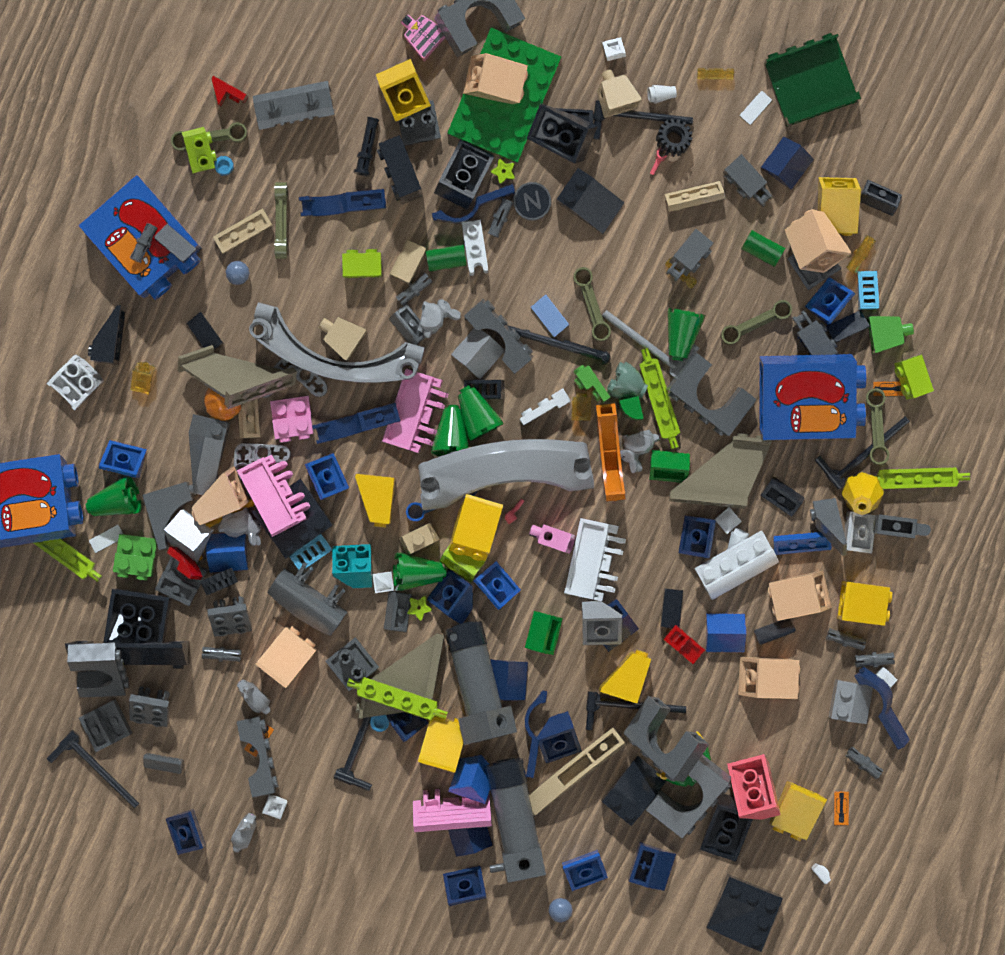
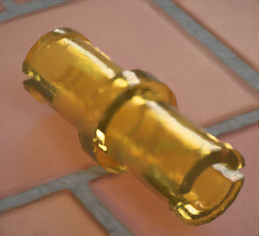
M868 235L865 236L859 248L853 252L854 256L846 266L848 271L854 274L857 273L863 261L867 260L868 253L876 243V240Z

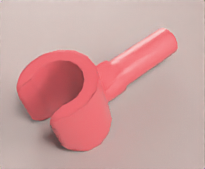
M660 148L656 152L655 164L650 171L652 175L655 174L661 161L667 158V155L664 157L659 155Z
M520 499L515 507L505 514L504 518L508 524L517 519L514 513L525 502L523 499Z

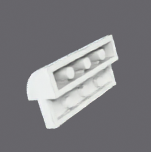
M759 531L694 569L710 599L713 600L776 565L779 561L764 533Z

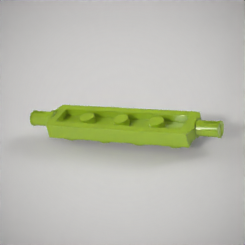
M649 348L641 350L644 361L639 367L644 383L648 385L647 393L661 438H668L671 449H674V445L675 448L679 447L675 436L680 433V429L670 397L668 396V391L666 390L667 387L658 359H651Z
M956 467L879 470L875 477L878 478L883 489L957 487L959 481H970V477H963L970 476V472L958 473Z
M62 539L33 543L80 578L85 579L89 576L96 582H99L102 578V575L93 570L95 566L93 561Z
M363 677L360 682L350 678L348 680L347 686L357 689V696L430 721L434 716L446 719L448 712L437 709V701Z

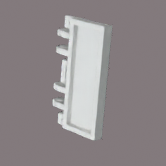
M580 518L565 588L566 594L603 601L604 593L596 592L597 589L615 593V588L599 584L601 578L610 581H617L618 579L617 576L603 574L600 571L609 572L612 556L604 554L605 552L623 555L621 549L607 548L609 540L621 544L626 542V539L608 535L609 533L617 534L619 526Z

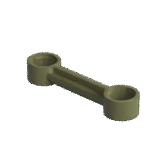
M239 122L231 124L227 129L208 131L211 134L212 142L232 140L235 143H241L248 136L246 127ZM236 126L243 127L245 131L241 139H235L231 136V131ZM177 131L171 137L172 146L180 152L186 151V147L177 148L174 140L178 135H182L183 131Z
M275 182V259H287L288 256L287 182Z
M580 267L575 271L573 280L581 288L593 324L591 331L593 338L597 341H605L611 334V328L603 320L591 284L593 279L592 272L586 267ZM581 270H585L590 274V280L586 284H581L576 279L577 273ZM604 325L607 327L608 335L604 339H599L595 336L594 330L596 326Z
M780 300L773 305L772 309L737 326L728 325L723 328L721 340L727 345H733L739 341L741 336L776 319H787L792 313V306L788 301ZM779 303H785L788 306L789 312L784 317L777 315L775 312V307ZM732 328L737 332L738 337L734 342H728L724 339L726 329Z
M874 388L866 395V403L871 408L873 437L870 460L873 464L882 466L889 460V451L885 447L882 413L885 394L882 390ZM878 392L883 396L881 404L873 405L870 403L869 396L872 393ZM876 449H882L886 452L887 457L884 461L876 462L873 459L872 455Z

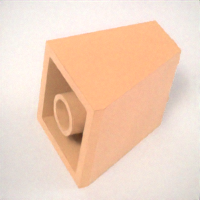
M487 53L471 56L463 94L509 104L520 103L524 95L523 85L528 76V65Z
M808 210L804 213V216L793 221L785 229L798 266L802 270L825 273L852 254L831 221L822 211Z
M235 466L224 472L192 507V516L199 525L239 510L250 501Z
M823 570L769 583L768 593L773 600L772 610L774 616L777 617V621L819 613L832 608Z
M293 626L291 628L285 627L255 664L285 688L292 683L317 651L314 648L316 644L308 638L304 640L300 637L301 632Z
M740 657L738 695L754 698L798 699L799 660Z

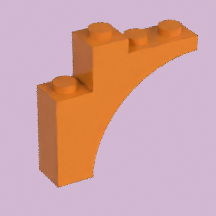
M615 403L596 405L601 473L606 502L626 500Z

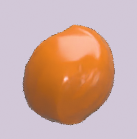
M208 387L205 393L204 404L207 413L214 419L226 421L232 419L241 411V405L228 409L224 404L225 398Z

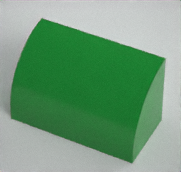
M753 230L750 231L741 247V250L772 267L776 266L786 249Z
M464 245L426 251L429 272L467 266Z
M639 396L618 402L622 414L628 419L634 421L644 419Z
M652 450L649 480L682 483L689 476L690 454Z
M534 611L525 648L554 655L563 618Z

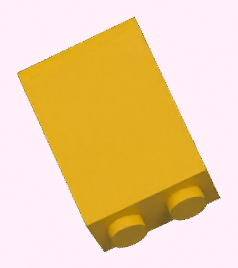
M411 59L376 74L381 91L395 121H399L431 106Z
M818 177V211L826 214L837 232L841 233V235L851 236L852 234H858L861 188L857 178Z
M356 474L355 478L369 521L374 522L376 527H386L387 524H391L396 478Z
M466 494L458 510L449 551H453L457 555L470 556L477 561H486L490 553L503 505Z
M842 581L837 619L885 626V623L889 622L890 611L887 610L888 603L892 601L890 587Z
M637 649L635 653L630 652L600 685L599 691L638 703L651 662V658L647 657L648 653Z
M434 716L429 721L418 762L455 773L464 743L459 726V718H454L453 721Z
M787 781L778 801L781 815L772 817L769 823L773 826L772 829L782 834L786 831L791 834V838L801 841V839L807 840L827 799L820 794Z

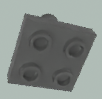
M433 100L429 101L430 107L399 120L404 146L441 139Z
M234 597L232 599L233 606L226 607L225 600L219 599L220 606L218 600H215L213 602L214 608L207 609L214 637L236 633L243 634L252 631V623L243 597H238L239 603L237 597Z
M356 637L325 661L348 691L353 689L347 686L349 678L360 682L363 677H368L379 668L378 664Z
M141 686L138 689V695L131 694L129 699L130 721L138 724H152L156 727H168V698L170 696L168 691L165 690L163 695V690H158L157 698L155 699L149 697L151 693L150 688L146 687L144 692V687Z

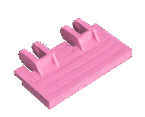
M406 369L404 375L409 376L413 371ZM419 372L410 380H402L395 400L401 422L387 425L382 442L416 453L420 452L421 445L415 444L414 441L432 446L433 442L431 440L418 436L420 430L432 435L436 434L437 430L422 426L420 423L429 425L433 409L426 407V404L444 409L445 405L443 403L430 400L432 394L448 398V393L432 389V386L441 388L443 380Z
M270 455L237 470L273 537L306 520L303 512L310 508V504L305 502L291 509L290 506L303 500L305 495L299 492L286 499V497L293 494L286 482L287 479L292 477L293 473L292 471H286L274 477L273 474L286 468L288 464L286 461H281L269 467L276 463L273 456Z
M435 789V799H429L428 790H423L424 806H421V800L413 801L414 832L492 826L489 795L485 804L463 796L462 803H460L459 797L443 798V804H440V790Z

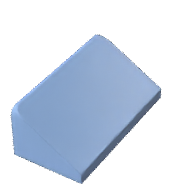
M544 295L531 306V309L553 337L569 326V323L547 295Z

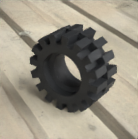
M670 119V122L667 120L661 125L657 133L656 141L658 142L656 145L657 147L661 146V152L666 151L665 155L668 156L671 153V157H675L676 154L681 156L682 153L684 154L688 150L693 137H691L692 131L689 132L690 127H685L686 123L684 121L680 124L679 119L674 122V119ZM670 132L677 133L681 137V142L677 144L670 142L667 134Z
M230 568L200 582L207 596L237 583L238 580L233 569Z

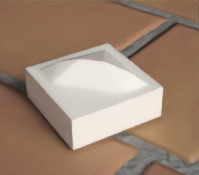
M621 37L602 42L607 61L626 57Z
M730 507L714 519L726 534L742 522Z
M392 571L372 574L375 593L394 591Z
M884 667L876 673L890 688L897 681Z
M269 794L262 813L281 819L287 805V800Z
M815 863L811 867L824 884L831 880L829 872L824 866Z

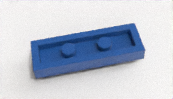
M821 532L773 536V550L776 555L831 550L832 544Z

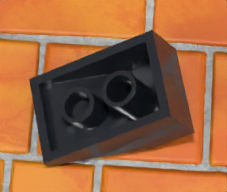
M541 103L526 139L576 164L584 161L598 126L580 117Z
M460 139L436 186L434 194L468 210L494 159V155Z
M577 168L556 199L559 205L602 234H604L625 203L579 168Z
M117 305L94 338L92 345H89L88 356H90L91 361L119 365L126 308Z
M637 755L602 797L601 801L632 826L667 780L656 775L657 771Z
M721 793L718 796L719 801L713 807L700 850L736 862L753 819L739 818L735 797Z

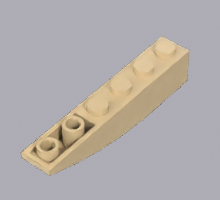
M614 728L583 750L529 795L532 811L535 815L626 746V743Z

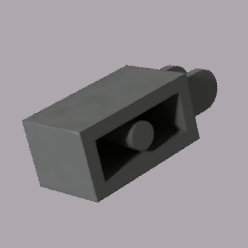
M742 154L724 169L723 173L725 175L723 177L730 185L733 183L738 188L736 191L743 199L746 197L749 200L753 197L762 207L765 206V202L769 199H773V196L764 187L767 181ZM759 190L764 193L761 197L756 194Z
M695 229L669 261L672 266L666 274H670L675 278L674 281H677L682 274L687 276L690 272L695 273L701 265L699 263L700 259H706L712 252L709 248L713 245V242Z
M804 310L801 312V315L792 317L800 330L796 333V336L809 355H834L837 353L836 348L838 347L832 338L829 339L827 337V329L822 322L818 323L816 320L812 323ZM806 320L808 326L803 328L801 323Z
M876 514L874 534L915 538V535L927 536L931 532L929 525L919 524L917 519Z

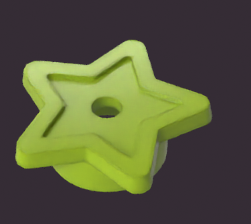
M501 159L498 160V166L491 170V173L498 176L499 184H502L506 179H515L512 173L514 163L506 164Z
M425 596L419 600L409 599L411 608L407 614L416 615L420 621H422L424 613L432 611L426 605Z

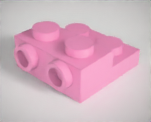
M309 396L270 401L276 440L288 442L291 441V437L297 436L299 440L309 439L310 435L314 434Z

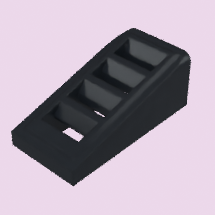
M464 380V387L470 386L471 388V384H474L478 392L479 384H482V397L484 399H505L504 380ZM487 384H490V395H487ZM495 384H497V395H495Z

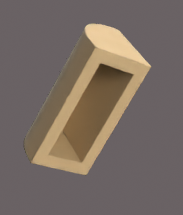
M406 240L389 275L410 284L427 249Z

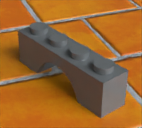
M482 299L464 317L476 330L492 329L503 337L506 349L502 360L515 374L532 360L533 351L527 344H522L519 340V334L514 329H509L506 319L502 315L498 316L496 314L494 305L489 300L485 301Z
M261 716L238 720L237 727L240 741L253 745L258 751L260 758L257 771L248 778L252 797L275 793L279 785L277 776L273 777L272 769L275 766L273 757L269 758L268 750H271L269 738L265 739L264 731H267L265 719L262 720Z

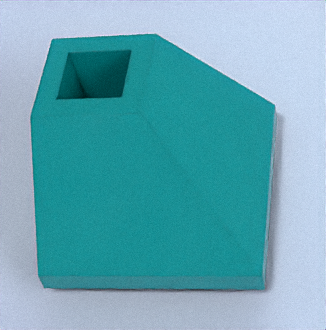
M371 544L333 546L332 576L353 589L372 588Z

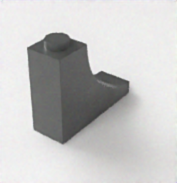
M189 482L142 495L159 550L169 548L164 529L168 526L174 514L185 504L194 501L195 489L193 484L190 485Z

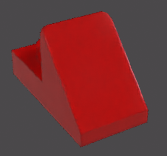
M212 76L211 80L219 107L222 106L228 95H230L229 99L239 104L241 101L245 104L248 99L246 93Z

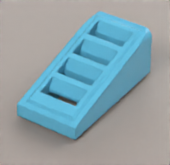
M858 271V310L879 309L877 271ZM862 277H873V280L862 281ZM863 284H873V288H863ZM863 292H873V295L863 296ZM864 299H873V303H864Z
M321 534L289 557L299 570L302 563L298 559V555H301L307 563L306 568H308L332 551V548ZM318 541L322 544L325 551L322 552L316 544ZM312 545L319 555L315 556L313 551L310 549ZM305 550H307V552L310 554L312 560L309 561L307 556L304 554Z

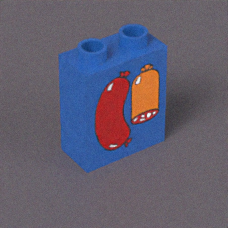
M138 175L78 225L138 295L144 299L150 294L154 300H157L172 287V284L167 280L179 269L185 275L201 261L197 253L202 248ZM146 223L158 228L155 235L168 224L197 249L184 264L153 237L150 243L151 247L145 252L141 263L129 258L137 244L136 240L140 238Z
M852 354L759 356V432L762 439L856 438V426H865L866 423L865 403H856L857 389L866 388L865 365H857V361Z
M60 454L0 463V548L76 536L75 525L83 524V512L80 501L72 502L70 488L79 485L75 464L67 465V461Z

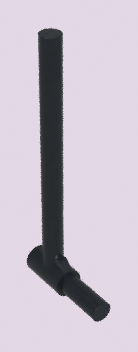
M600 100L595 101L594 125L598 126L593 137L594 140H600L602 121L606 119L603 115ZM631 110L614 115L616 117L660 122L667 120L670 122V119H674V122L679 119L680 124L684 121L687 125H693V117Z
M906 416L884 433V442H887L910 422ZM873 443L840 471L831 469L820 455L814 461L824 471L825 476L834 487L839 490L845 485V476L870 456Z
M588 691L586 730H593L595 711L600 706L640 709L644 702L634 703L626 700L601 698L598 692ZM666 704L671 709L670 712L686 714V706Z
M371 717L363 718L344 768L337 769L333 778L370 791L372 784L355 778L351 769Z
M71 730L59 743V746L46 758L50 763H53L65 750L73 749L134 809L140 804L78 744L80 736L74 730Z

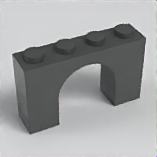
M455 0L453 5L449 7L444 5L439 8L434 18L457 58L472 51L478 44L465 21V14L468 9L476 6L489 9L495 15L505 33L521 25L526 19L515 0Z
M693 352L666 388L670 392L668 396L676 402L678 400L684 403L683 407L690 413L695 411L700 415L698 419L706 425L708 423L713 425V430L720 436H730L757 399L743 388L738 387L721 408L708 410L703 407L697 398V386L712 364L698 353Z
M116 643L68 645L67 663L70 671H83L77 674V691L80 698L126 696V688H129L130 684L129 677H127V671L124 668V660L121 659V650H117Z
M648 696L624 731V734L629 738L628 741L632 745L641 749L640 753L650 758L656 768L666 773L665 776L669 780L684 782L709 744L697 733L686 731L671 752L663 753L657 743V732L671 709L659 698Z
M703 754L689 773V776L697 781L703 790V799L699 803L691 806L681 805L660 790L646 808V811L681 838L693 832L696 827L694 824L698 820L701 822L708 813L706 810L709 807L713 808L719 801L718 796L721 793L725 794L731 787L729 784L731 776Z

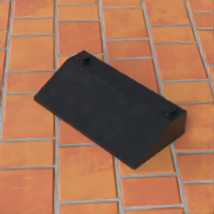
M72 641L65 643V649L68 654V645L97 643H94V641ZM169 641L164 644L116 643L117 650H121V659L124 660V665H173V669H184V665H189V641Z

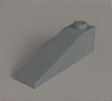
M193 414L189 429L192 482L195 493L204 495L217 480L231 423Z

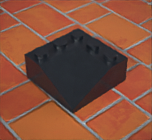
M398 135L378 143L380 149L377 150L380 160H385L387 167L384 170L387 178L392 177L394 185L391 187L396 201L400 200L403 205L423 197L421 186L401 136Z
M301 478L289 486L293 494L286 497V499L299 492L304 493V499L290 507L293 509L302 503L309 502L310 508L303 512L306 520L272 537L257 508L252 511L285 559L334 526Z
M116 588L112 589L103 643L164 644L172 598Z
M727 874L706 928L762 952L783 897Z

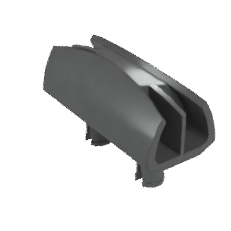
M324 81L253 96L259 130L276 127L277 124L282 126L286 122L292 124L296 120L302 122L305 118L311 120L315 116L321 118L335 115L329 82Z
M307 563L302 564L296 575H293L284 568L267 593L291 614L320 632L331 636L348 613L337 605L345 590L342 589L336 595L339 585H334L328 597H325L305 583L313 571L311 567L304 573Z

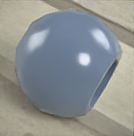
M234 261L227 266L226 278L230 283L240 285L248 280L250 272L245 263Z
M558 898L551 902L548 912L551 919L561 923L570 919L573 908L568 900Z

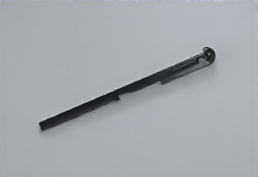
M507 325L510 330L514 329L520 337L602 361L601 365H606L611 360L608 351H600L564 340V342L532 333L527 329H519Z

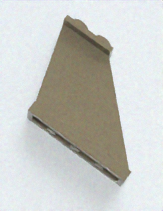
M212 345L178 357L177 371L179 373L186 371L225 398L224 404L228 409L292 387L296 383L297 371L293 367L281 370L216 354Z
M747 434L733 436L731 443L670 491L669 501L745 509L749 493L772 440H763L761 435L756 436V438H750Z
M435 634L373 677L372 680L433 700L444 634ZM362 698L361 702L358 701L356 713H359L358 718L403 712Z

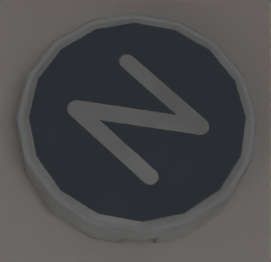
M528 182L516 190L513 206L516 213L528 221H536L548 213L551 207V196L543 185L537 182Z

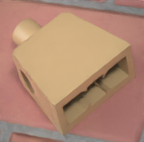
M612 70L604 71L601 74L604 81L601 82L597 89L604 117L607 118L637 109L642 99L627 76L615 77Z
M339 317L334 324L324 318L318 327L327 333L323 340L345 361L349 360L367 333L366 329Z
M432 523L399 538L405 553L408 555L440 540Z

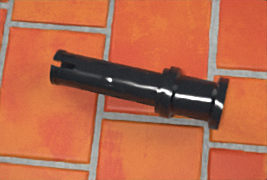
M367 117L361 152L357 154L358 162L356 169L353 171L354 174L367 177L371 174L369 169L371 161L374 159L372 150L379 122L377 118Z

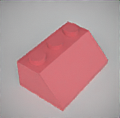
M765 754L727 764L739 818L763 820L781 815L769 762Z

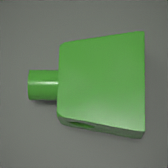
M871 316L867 318L870 326L868 329L872 354L904 344V336L914 334L913 324L902 325L900 317Z

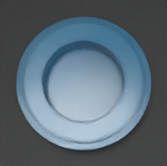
M227 156L218 157L214 163L216 172L222 176L231 174L234 169L233 161Z
M386 715L373 716L370 720L372 729L377 732L385 731L390 723Z

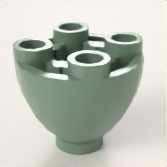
M619 362L615 370L616 378L615 380L611 379L607 387L609 396L616 399H628L639 396L642 399L648 385L644 383L640 373L631 364Z

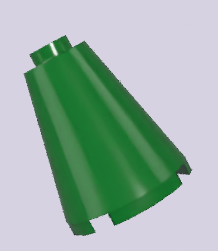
M668 308V355L672 356V360L683 362V358H688L706 315L674 309L673 312L672 308Z
M466 386L459 390L458 400L470 441L482 437L504 424L502 419L475 387L470 388V386Z
M448 405L443 410L431 448V454L436 457L469 448L465 423L458 405Z
M123 477L89 497L85 504L86 510L92 516L139 513L142 508L141 500L137 499V494H140L139 489L131 477Z
M395 553L394 559H397V564L393 565L394 586H397L395 591L442 582L443 578H446V566H443L442 562L404 553Z

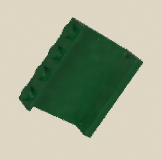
M828 33L823 35L819 41L815 42L812 39L804 42L802 47L792 46L785 49V53L778 54V52L767 56L768 59L765 60L764 64L787 127L861 100L859 91L856 92L839 46L838 34Z

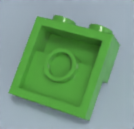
M581 365L574 370L573 373L576 377L574 382L580 390L584 389L586 392L592 388L593 391L591 393L597 402L601 400L604 403L610 398L589 365L587 367Z
M119 534L113 572H117L118 577L128 578L129 574L136 575V579L147 580L148 577H153L157 550L156 539Z

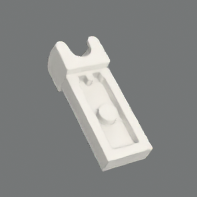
M481 220L463 222L462 228L469 273L473 276L474 268L478 265L482 266L484 273H488Z
M561 389L551 395L552 399L550 401L548 398L538 403L539 407L532 411L529 408L521 413L523 417L520 418L523 426L556 406L559 409L568 404L570 399L565 390Z

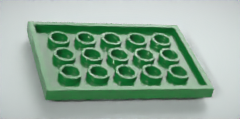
M490 28L480 54L487 53L528 65V76L523 85V98L520 103L509 104L463 94L447 134L518 163L528 140L526 138L539 105L543 104L560 63L561 56Z

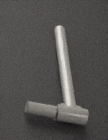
M606 310L602 317L645 349L649 348V352L671 367L670 375L672 377L677 375L693 352L697 353L700 349L694 344L687 359L683 358V362L674 361Z

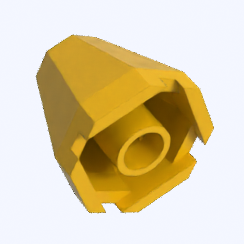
M864 472L857 474L855 477L847 478L842 490V496L848 508L860 515H865L878 508L884 494L878 478Z

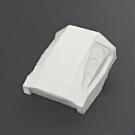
M74 355L47 384L70 403L73 410H76L103 382V379L88 362Z

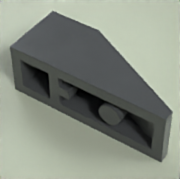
M836 498L813 501V509H810L811 521L815 520L816 528L842 556H846L847 542Z

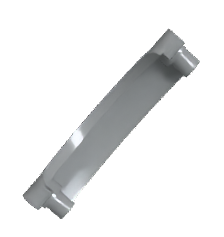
M259 302L256 306L253 323L249 327L250 334L256 340L284 360L314 374L348 382L383 383L410 380L415 377L425 347L405 342L393 352L374 360L364 362L332 360L311 351L298 341L285 324L278 307ZM257 325H262L264 328L261 335L254 334V328ZM406 365H410L413 368V373L409 376L404 375L402 372L403 367Z
M549 439L495 442L452 452L423 462L418 466L422 492L420 494L422 510L446 508L466 494L486 487L512 482L546 483L568 491L594 489L588 447L584 442Z

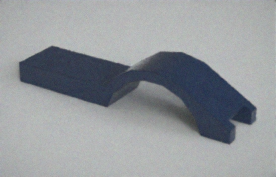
M511 184L476 197L473 211L465 217L452 218L440 210L432 213L433 220L451 224L468 222L473 219L480 206L515 194L514 186Z
M384 189L346 192L323 197H298L299 201H302L303 212H300L301 217L330 216L348 212L386 209Z
M392 403L341 419L312 425V428L316 429L319 438L316 442L320 444L401 421L396 403Z
M865 667L859 670L860 673L854 675L859 685L871 686L879 692L883 700V709L878 717L897 749L905 747L910 739L891 708L893 694L890 686Z
M542 690L530 704L524 716L525 728L532 738L526 776L534 778L539 743L537 736L530 729L528 721L533 708L546 702L547 691Z

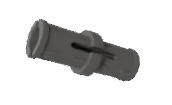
M502 198L497 213L493 215L494 220L488 234L499 238L504 223L508 221L507 216L513 202Z
M146 223L140 238L136 240L137 244L129 258L138 263L142 262L145 252L151 247L150 243L158 230L157 227Z
M426 273L413 284L410 283L406 290L396 296L398 301L404 296L406 297L400 302L402 306H405L413 297H418L423 289L433 283L430 278L423 283L429 277Z
M831 628L827 632L826 640L840 643L844 647L857 648L861 651L865 648V645H862L866 644L865 638L850 635L849 632L843 633Z
M203 646L202 648L203 652H210V654L202 653V659H217L219 662H223V660L241 661V657L233 655H241L242 650L225 649V647L211 648Z
M872 652L871 655H855V660L858 661L855 662L856 668L873 666L874 668L878 667V665H894L895 660L889 659L895 658L894 652L883 654Z
M854 747L847 751L845 757L858 765L860 770L866 771L874 779L880 777L883 769L870 760L871 758L865 757Z

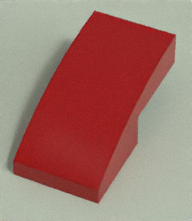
M170 546L167 553L180 562L177 570L189 579L201 580L203 576L196 562L179 548Z
M677 625L663 639L692 664L705 651L703 647Z

